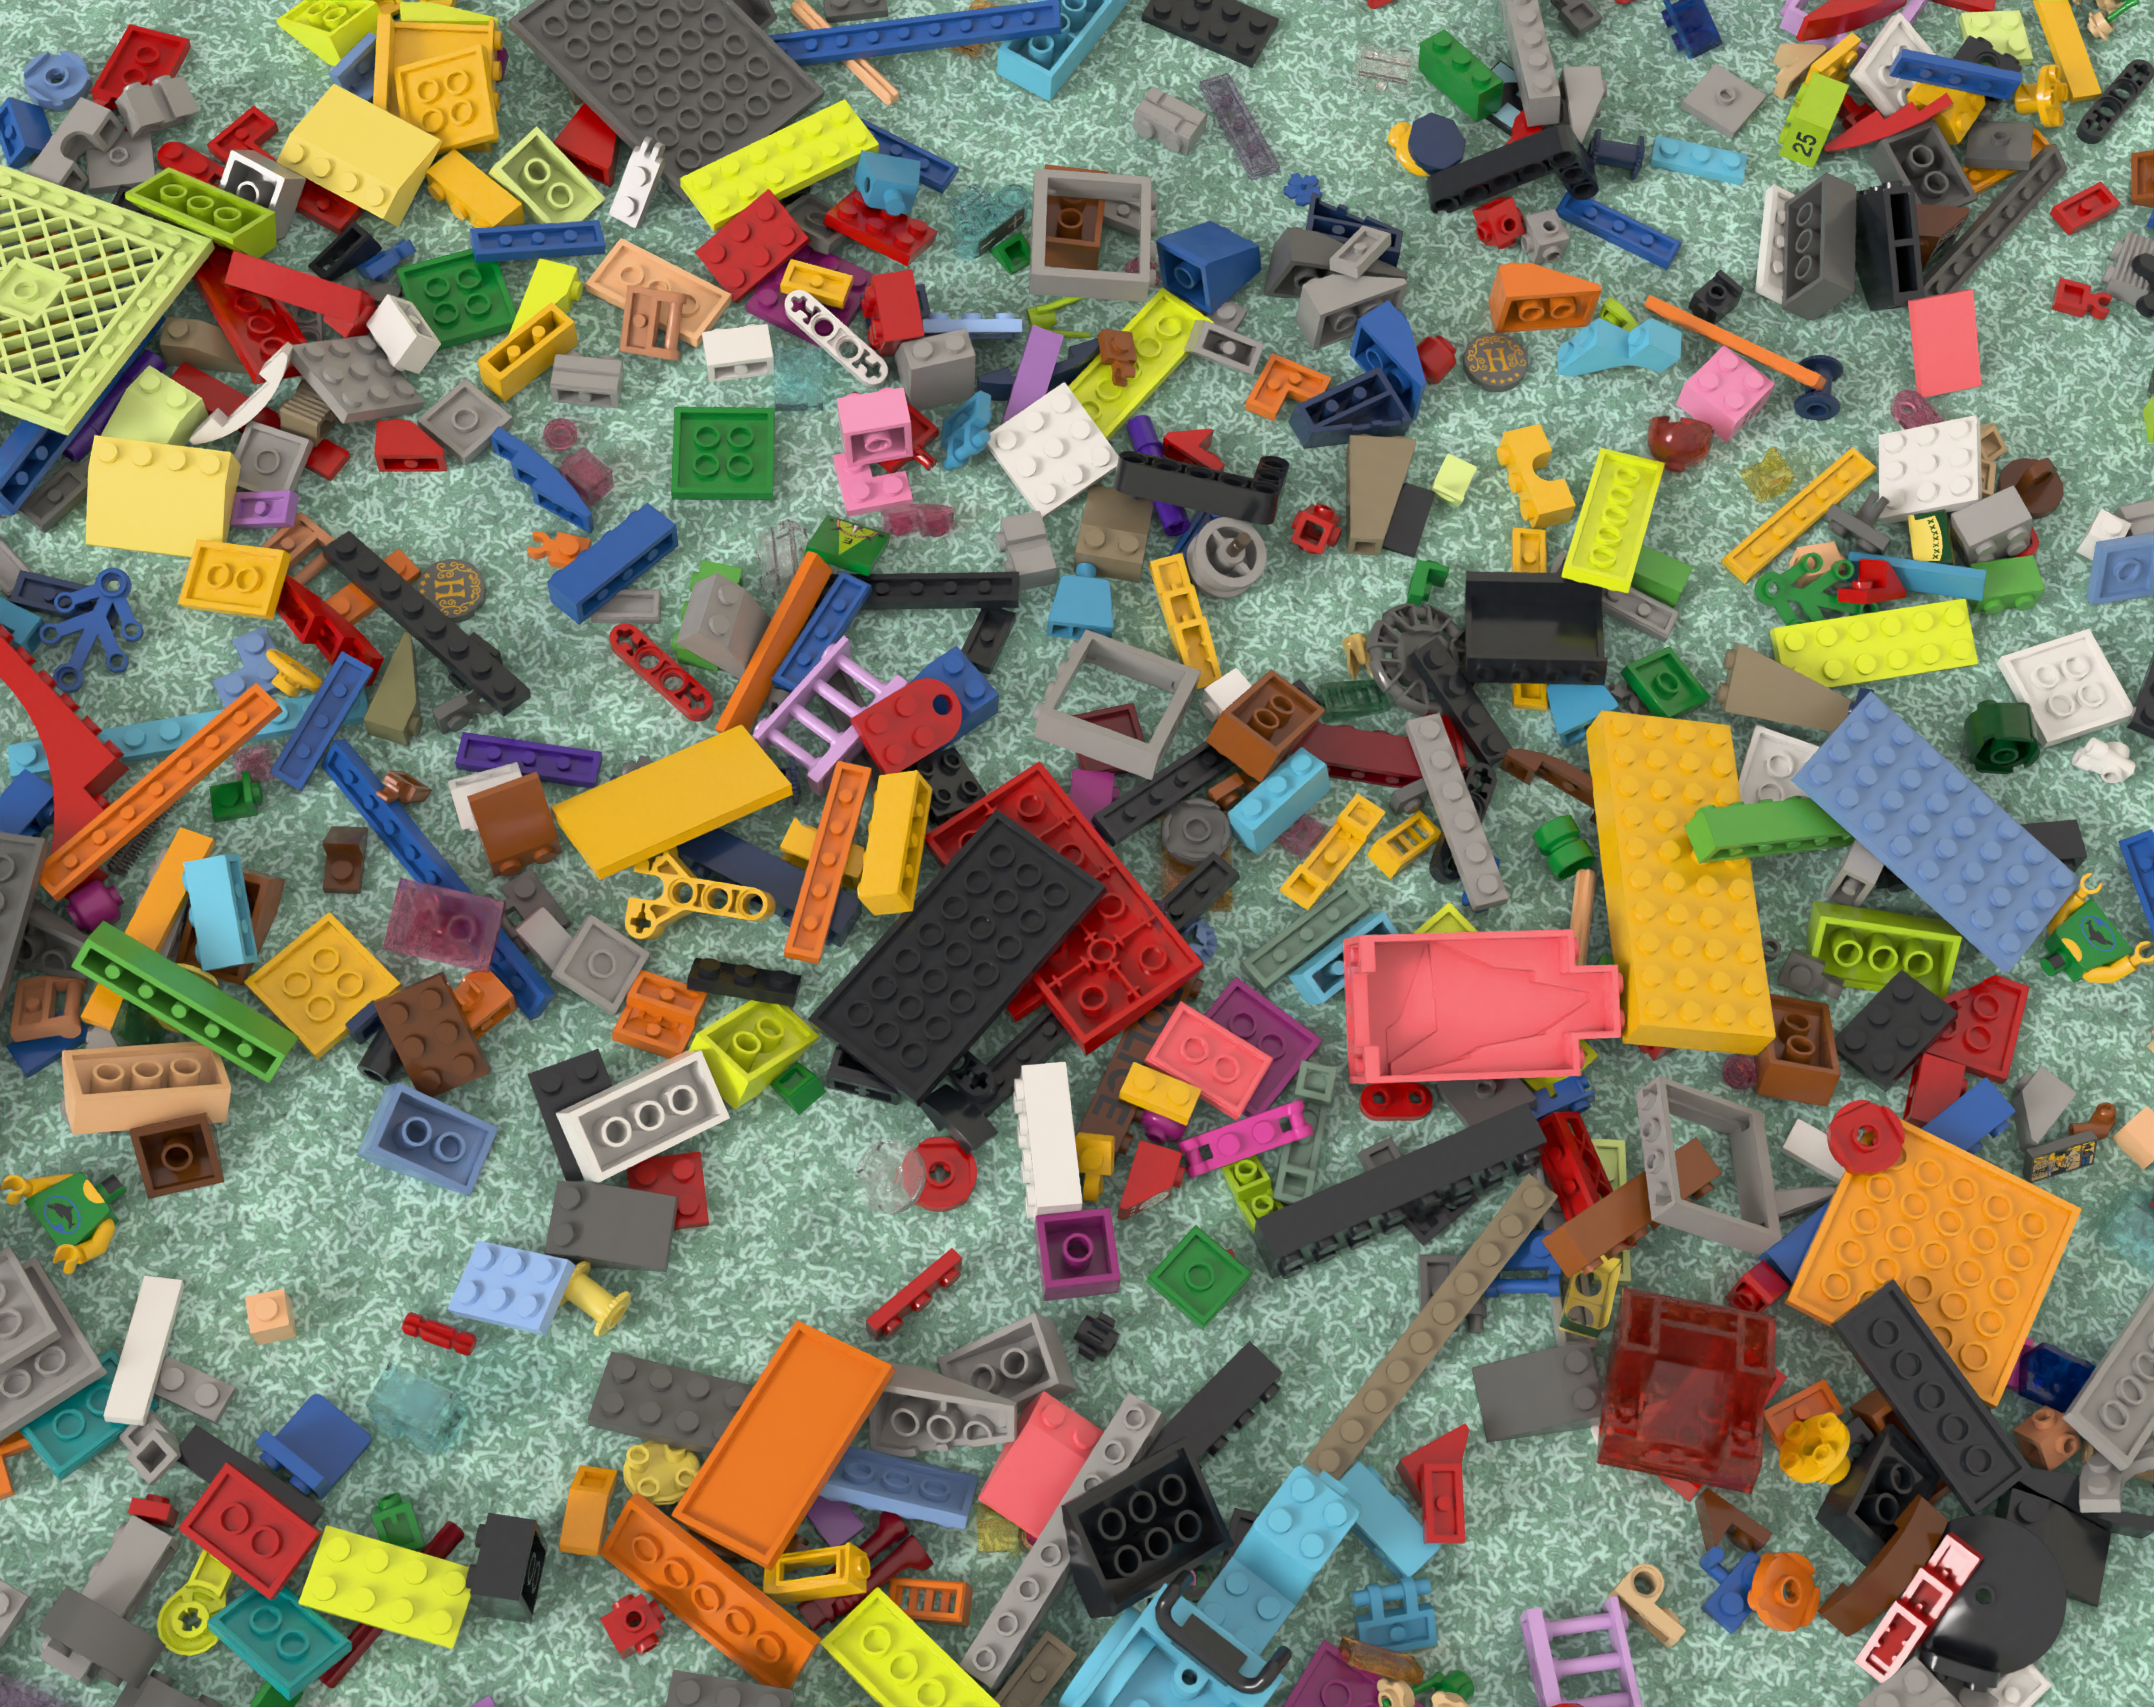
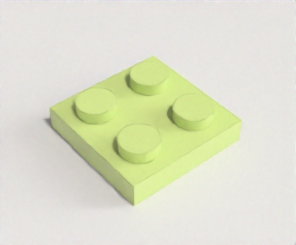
M2020 10L1961 13L1958 20L1964 42L1969 35L1976 39L1982 37L1988 40L1993 45L1992 49L2000 54L2008 53L2018 59L2019 65L2031 64L2033 55ZM1982 63V64H1981V65H1986V66H1991V67H1993V66H1992L1991 64H1989V63Z

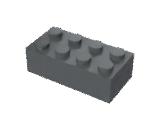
M1827 172L1785 203L1782 309L1814 321L1850 297L1855 289L1856 186Z

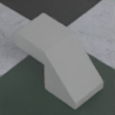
M149 1410L145 1426L130 1424L118 1436L131 1451L126 1459L149 1485L153 1486L181 1457L176 1435L154 1410Z

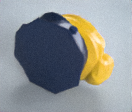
M1433 112L1413 121L1412 125L1408 122H1398L1391 128L1388 135L1389 145L1396 148V159L1408 172L1419 177H1429L1434 173L1459 164L1463 159L1466 140L1454 120Z

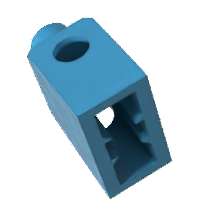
M861 150L854 174V181L867 206L886 210L888 214L893 216L900 215L901 213L908 214L912 211L918 191L921 163L917 160Z
M1080 563L1076 567V576H1061L1048 617L1047 636L1080 640L1087 629L1112 638L1113 614L1110 582L1107 579L1096 578L1097 568L1095 565Z
M1550 684L1546 688L1556 730L1565 748L1586 739V730L1601 710L1621 712L1617 701L1604 685Z

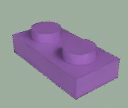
M291 490L237 492L234 497L230 525L237 529L294 527L299 495Z

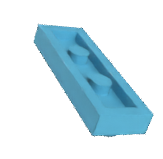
M1656 135L1649 166L1742 185L1748 154Z

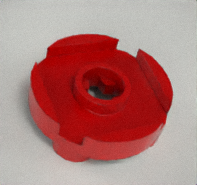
M1856 1100L1843 1106L1834 1115L1826 1129L1827 1143L1832 1156L1838 1164L1854 1176L1877 1175L1889 1169L1899 1159L1905 1139L1904 1128L1897 1115L1888 1107L1870 1103L1871 1101ZM1859 1129H1862L1865 1133H1873L1875 1138L1871 1140V1147H1867L1858 1141Z
M928 1138L919 1143L918 1147L911 1154L909 1153L905 1159L903 1166L905 1190L915 1205L934 1212L954 1210L967 1203L976 1186L977 1165L971 1153L966 1155L957 1141L952 1138ZM942 1166L944 1172L950 1173L951 1176L945 1178L944 1182H936V1179L931 1178L929 1173H935L936 1167Z

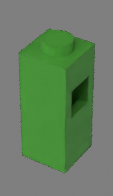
M1642 545L1630 587L1674 608L1693 566Z

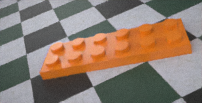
M638 1492L628 1499L599 1554L760 1684L792 1690L822 1639Z

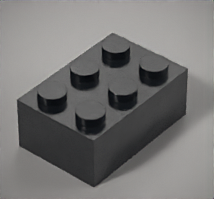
M488 1513L486 1524H479L475 1548H479L480 1551L477 1564H470L466 1588L471 1589L470 1594L484 1617L531 1624L548 1544L536 1520Z

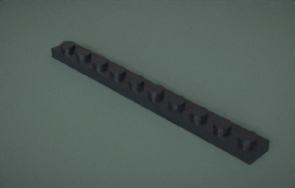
M1213 851L1157 904V907L1181 935L1240 879L1239 872ZM1049 1007L986 1064L994 1073L998 1089L996 1095L985 1103H975L967 1098L986 1118L1015 1092L1014 1079H1020L1021 1066L1045 1064L1072 1038ZM971 1078L975 1088L981 1087L984 1089L987 1087L986 1081L979 1082L976 1078Z

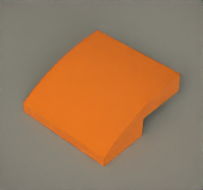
M641 970L627 994L626 1006L612 1031V1040L671 1059L686 1051L706 1003L708 993L688 990L687 984Z

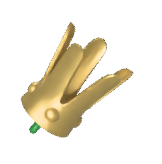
M1351 632V635L1342 641V647L1347 655L1348 676L1352 673L1353 681L1356 682L1359 664H1365L1370 675L1373 677L1368 664L1371 661V654L1367 653V635Z

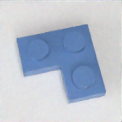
M265 626L232 639L245 667L213 680V684L224 707L227 708L255 683L269 696L280 692L281 690L272 684V680L279 673V669L266 657L268 649L276 648Z

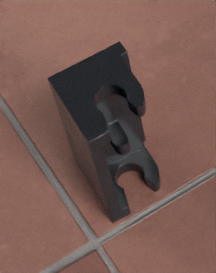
M836 1046L827 1073V1088L894 1105L899 1104L901 1094L843 1049Z

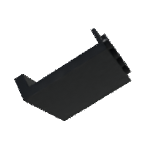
M1466 571L1464 593L1465 681L1477 683L1605 685L1608 657H1605L1603 587L1561 577L1562 573Z

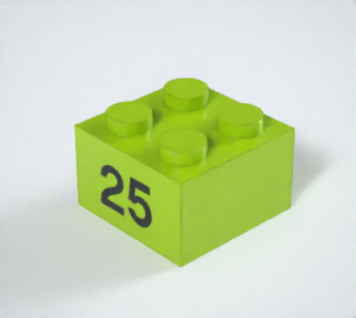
M1816 72L1813 73L1809 84L1802 82L1795 99L1801 103L1794 102L1786 120V123L1791 124V126L1784 125L1777 141L1783 144L1779 153L1780 156L1814 168L1847 92L1848 84Z

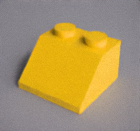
M1916 82L1906 97L1909 103L1911 101L1914 103L1918 111L1945 93L1949 95L1954 103L1953 107L1932 120H1935L1948 145L1959 144L1986 105L1984 95Z

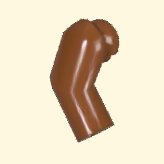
M2108 1102L2098 1104L2088 1123L2069 1124V1136L2092 1130L2098 1140L2105 1139L2116 1123V1107Z

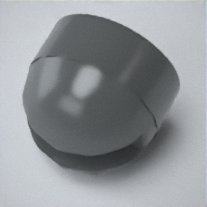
M772 689L767 700L769 713L772 714L791 693L780 689Z

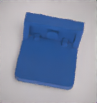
M314 1394L275 1437L265 1430L255 1443L263 1452L259 1459L275 1472L282 1468L292 1476L288 1482L305 1496L312 1492L320 1500H323L370 1446L372 1438L367 1431L323 1396Z

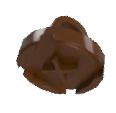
M2030 458L2014 460L2003 468L1997 480V492L2014 485L2032 519H2039L2050 515L2056 510L2064 495L2063 483L2057 473V468L2049 458H2044L2040 461Z

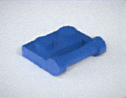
M1555 1230L1531 1231L1501 1270H1549L1548 1278L1500 1279L1499 1272L1486 1289V1297L1498 1298L1499 1294L1549 1293L1550 1297H1562L1563 1271L1541 1241Z

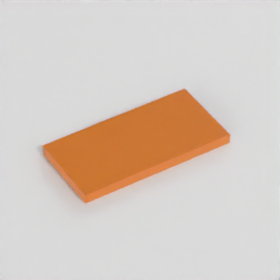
M796 1320L672 1512L671 1517L673 1520L772 1571L895 1373L893 1366Z

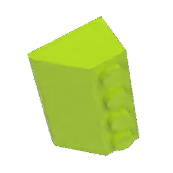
M170 167L125 193V199L149 215L161 219L168 224L208 237L219 246L260 258L277 247L276 212Z
M1813 901L1807 927L1806 953L1825 961L1823 972L1843 979L1844 983L1842 986L1880 992L1902 969L1942 999L1947 997L1962 936L1946 920Z

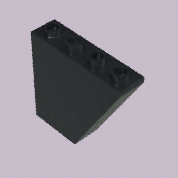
M1893 181L1869 187L1866 190L1856 191L1855 269L1870 311L1906 307L1909 300L1924 298L1914 185L1902 186V181Z

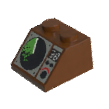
M1916 204L1922 272L1952 247L1969 215V208Z

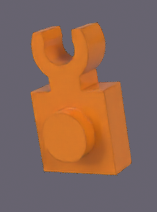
M534 531L532 534L533 541L541 542L543 545L540 548L528 546L527 552L528 556L534 559H542L548 556L549 566L564 569L576 559L579 553L583 550H588L592 546L591 539L558 532L556 539L553 540L544 532Z

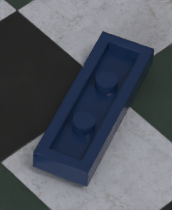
M20 570L9 601L26 610L71 619L93 611L98 599L77 605L74 613L63 615L57 611L54 605L55 597L61 592L72 593L88 587V585ZM64 598L60 601L59 606L62 609H68L72 605V600ZM112 605L107 616L110 627L115 630L119 619L114 605Z

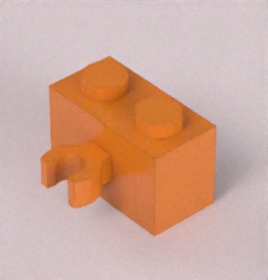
M486 965L479 971L475 970L468 973L460 982V986L453 990L477 1040L517 1008L514 995Z

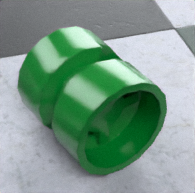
M1571 815L1560 816L1545 823L1532 836L1541 854L1549 856L1546 863L1555 879L1559 881L1576 875L1580 869L1586 870L1596 859L1586 840H1579V833L1581 831Z

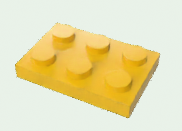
M197 539L178 604L187 609L273 620L292 555L285 550Z

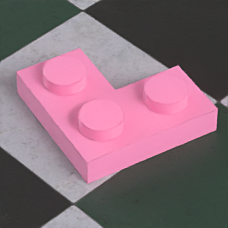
M844 453L833 455V463L847 517L913 505L906 471L873 477L870 464L847 467Z

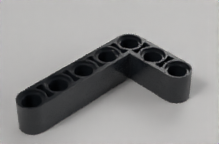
M1555 125L1434 173L1426 180L1430 209L1434 214H1438V211L1452 213L1554 172L1574 199H1590L1598 193L1599 187L1592 158L1573 130L1567 125Z
M1123 451L1118 457L1113 486L1117 491L1128 495L1254 524L1270 525L1275 521L1283 496L1289 462L1277 456H1263L1259 460L1254 477L1249 478L1145 453Z

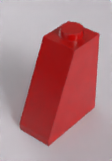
M584 102L553 143L583 175L611 187L614 184L621 138Z

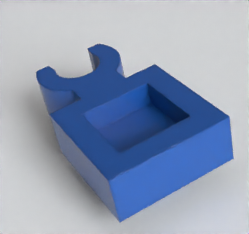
M402 239L388 250L379 252L356 268L364 279L380 281L393 273L391 268L397 265L400 260L415 253L416 249L410 239L407 241Z

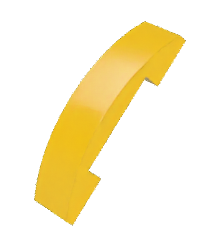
M1357 793L1340 813L1335 825L1302 865H1298L1281 886L1279 892L1309 911L1337 881L1370 838L1386 812Z

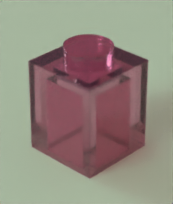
M584 447L575 454L568 455L559 467L560 474L570 483L589 508L614 488L612 470Z

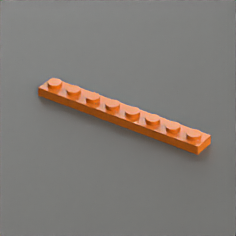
M255 683L49 856L44 862L39 884L57 902L282 713L283 711L279 704Z

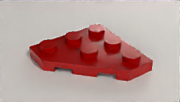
M1994 975L1971 988L1962 989L1942 998L1944 1002L1958 1012V1018L1924 1053L1965 1065V1072L1982 1078L1987 1077L1990 1081L2003 1085L2008 1078L2030 986Z

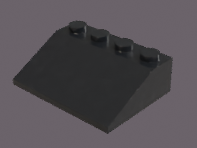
M1187 1437L1180 1438L1061 1505L1074 1583L1090 1618L1112 1617L1161 1589L1164 1583L1167 1585L1171 1583L1182 1570L1191 1571L1234 1545Z

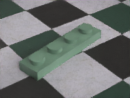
M1346 881L1242 961L1240 968L1265 993L1367 914L1371 905Z

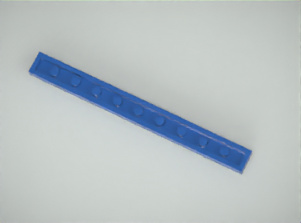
M1047 0L768 36L799 66L1062 34L1059 0Z
M345 738L335 740L321 764L323 769L481 962L514 995L517 1006L529 1020H533L541 1016L555 995V992L396 800L388 804L375 795L377 790L381 791L385 786Z

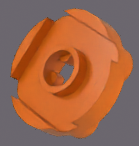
M1768 1552L1761 1557L1753 1576L1752 1588L1748 1592L1747 1600L1749 1607L1757 1611L1759 1618L1769 1628L1777 1631L1792 1632L1796 1631L1798 1627H1806L1812 1622L1820 1603V1587H1814L1811 1574H1816L1813 1565L1803 1555L1795 1552ZM1785 1583L1786 1591L1789 1592L1788 1598H1784L1783 1588Z

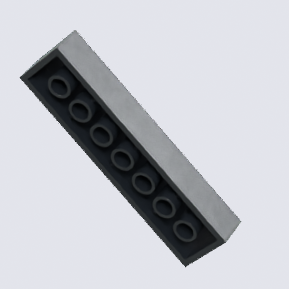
M1524 1103L1256 1219L1253 1240L1272 1279L1278 1276H1282L1283 1279L1294 1277L1303 1271L1302 1266L1314 1261L1317 1265L1326 1263L1337 1256V1251L1348 1246L1350 1250L1358 1249L1371 1241L1369 1237L1381 1232L1384 1235L1395 1233L1404 1227V1222L1415 1217L1418 1221L1427 1219L1437 1213L1436 1207L1450 1203L1451 1206L1459 1205L1471 1197L1470 1193L1483 1188L1484 1192H1488L1501 1186L1504 1183L1503 1179L1516 1174L1517 1177H1523L1528 1173H1532L1537 1169V1164H1539L1548 1141L1528 1103Z

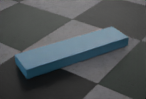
M1849 551L1847 560L1853 564L1854 573L1851 578L1846 580L1847 582L1852 583V581L1858 580L1860 559L1885 560L1890 563L1905 590L1978 601L1983 599L1987 570Z

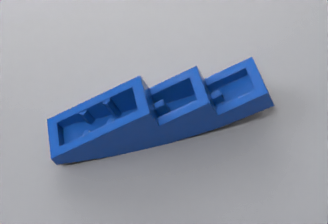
M498 426L491 435L494 453L511 462L514 478L531 487L534 503L591 534L594 530L592 513L570 483L547 460L526 443Z

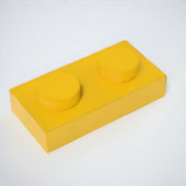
M790 259L780 288L781 292L786 294L795 290H804L822 304L843 309L853 285V276Z
M1133 1062L1120 1090L1119 1099L1187 1126L1202 1089Z

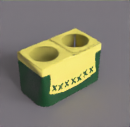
M1942 509L1907 516L1913 560L1955 566L1950 528L1947 526L1949 522L1946 510Z
M1605 1255L1600 1257L1604 1263L1592 1271L1601 1280V1290L1595 1296H1584L1577 1290L1575 1281L1577 1276L1582 1273L1581 1270L1570 1277L1558 1329L1587 1338L1597 1339L1610 1319L1622 1262L1620 1264L1619 1262L1622 1259L1613 1257L1608 1260ZM1575 1306L1588 1308L1594 1318L1592 1327L1570 1320L1567 1316L1570 1309Z

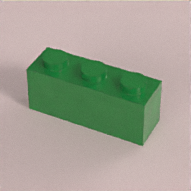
M1445 29L1420 42L1418 69L1474 121L1479 122L1501 109L1504 81Z

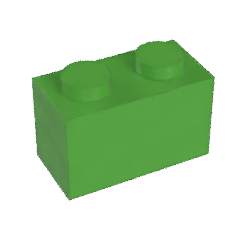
M2033 555L1972 563L1968 567L1987 570L1982 601L1967 599L1972 614L1984 612L1986 615H1994L2009 608H2016L2018 611L2028 610L2036 605L2046 590Z

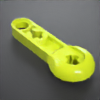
M204 1549L189 1581L166 1601L159 1612L157 1620L160 1640L166 1645L167 1649L178 1655L194 1656L202 1654L217 1644L219 1638L208 1629L207 1621L226 1607V1594L236 1574ZM196 1612L198 1619L201 1621L200 1626L197 1629L192 1626V1631H186V1626L182 1622L183 1618L186 1615L191 1618V1613Z

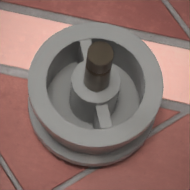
M1228 517L1217 518L1207 523L1199 534L1192 539L1185 555L1187 572L1192 582L1205 594L1220 599L1234 598L1244 593L1260 577L1267 560L1265 544L1259 533L1245 521Z

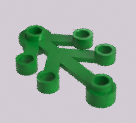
M1817 553L1804 554L1797 564L1781 575L1776 572L1765 573L1755 583L1754 590L1757 599L1766 606H1774L1785 626L1807 623L1804 619L1796 618L1787 600L1798 602L1810 622L1826 620L1819 607L1849 613L1850 616L1864 614L1863 607L1865 604L1838 602L1837 596L1821 593L1838 580H1847L1852 577L1854 566L1849 560L1835 561L1830 570L1802 589L1789 585L1805 573H1815L1822 568L1823 560ZM1809 557H1812L1815 561L1813 569L1807 566ZM1841 564L1846 567V574L1844 576H1841L1838 572ZM1771 583H1774L1777 587L1775 595L1770 594L1768 590ZM1878 603L1868 604L1871 608L1870 613L1879 612Z

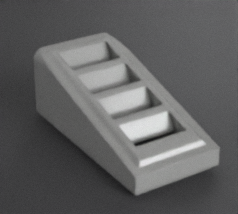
M1834 1186L1775 1190L1779 1222L1822 1207L1832 1198L1835 1192Z

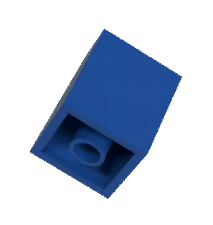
M1212 221L1162 236L1156 240L1163 288L1211 315L1262 270L1259 245Z

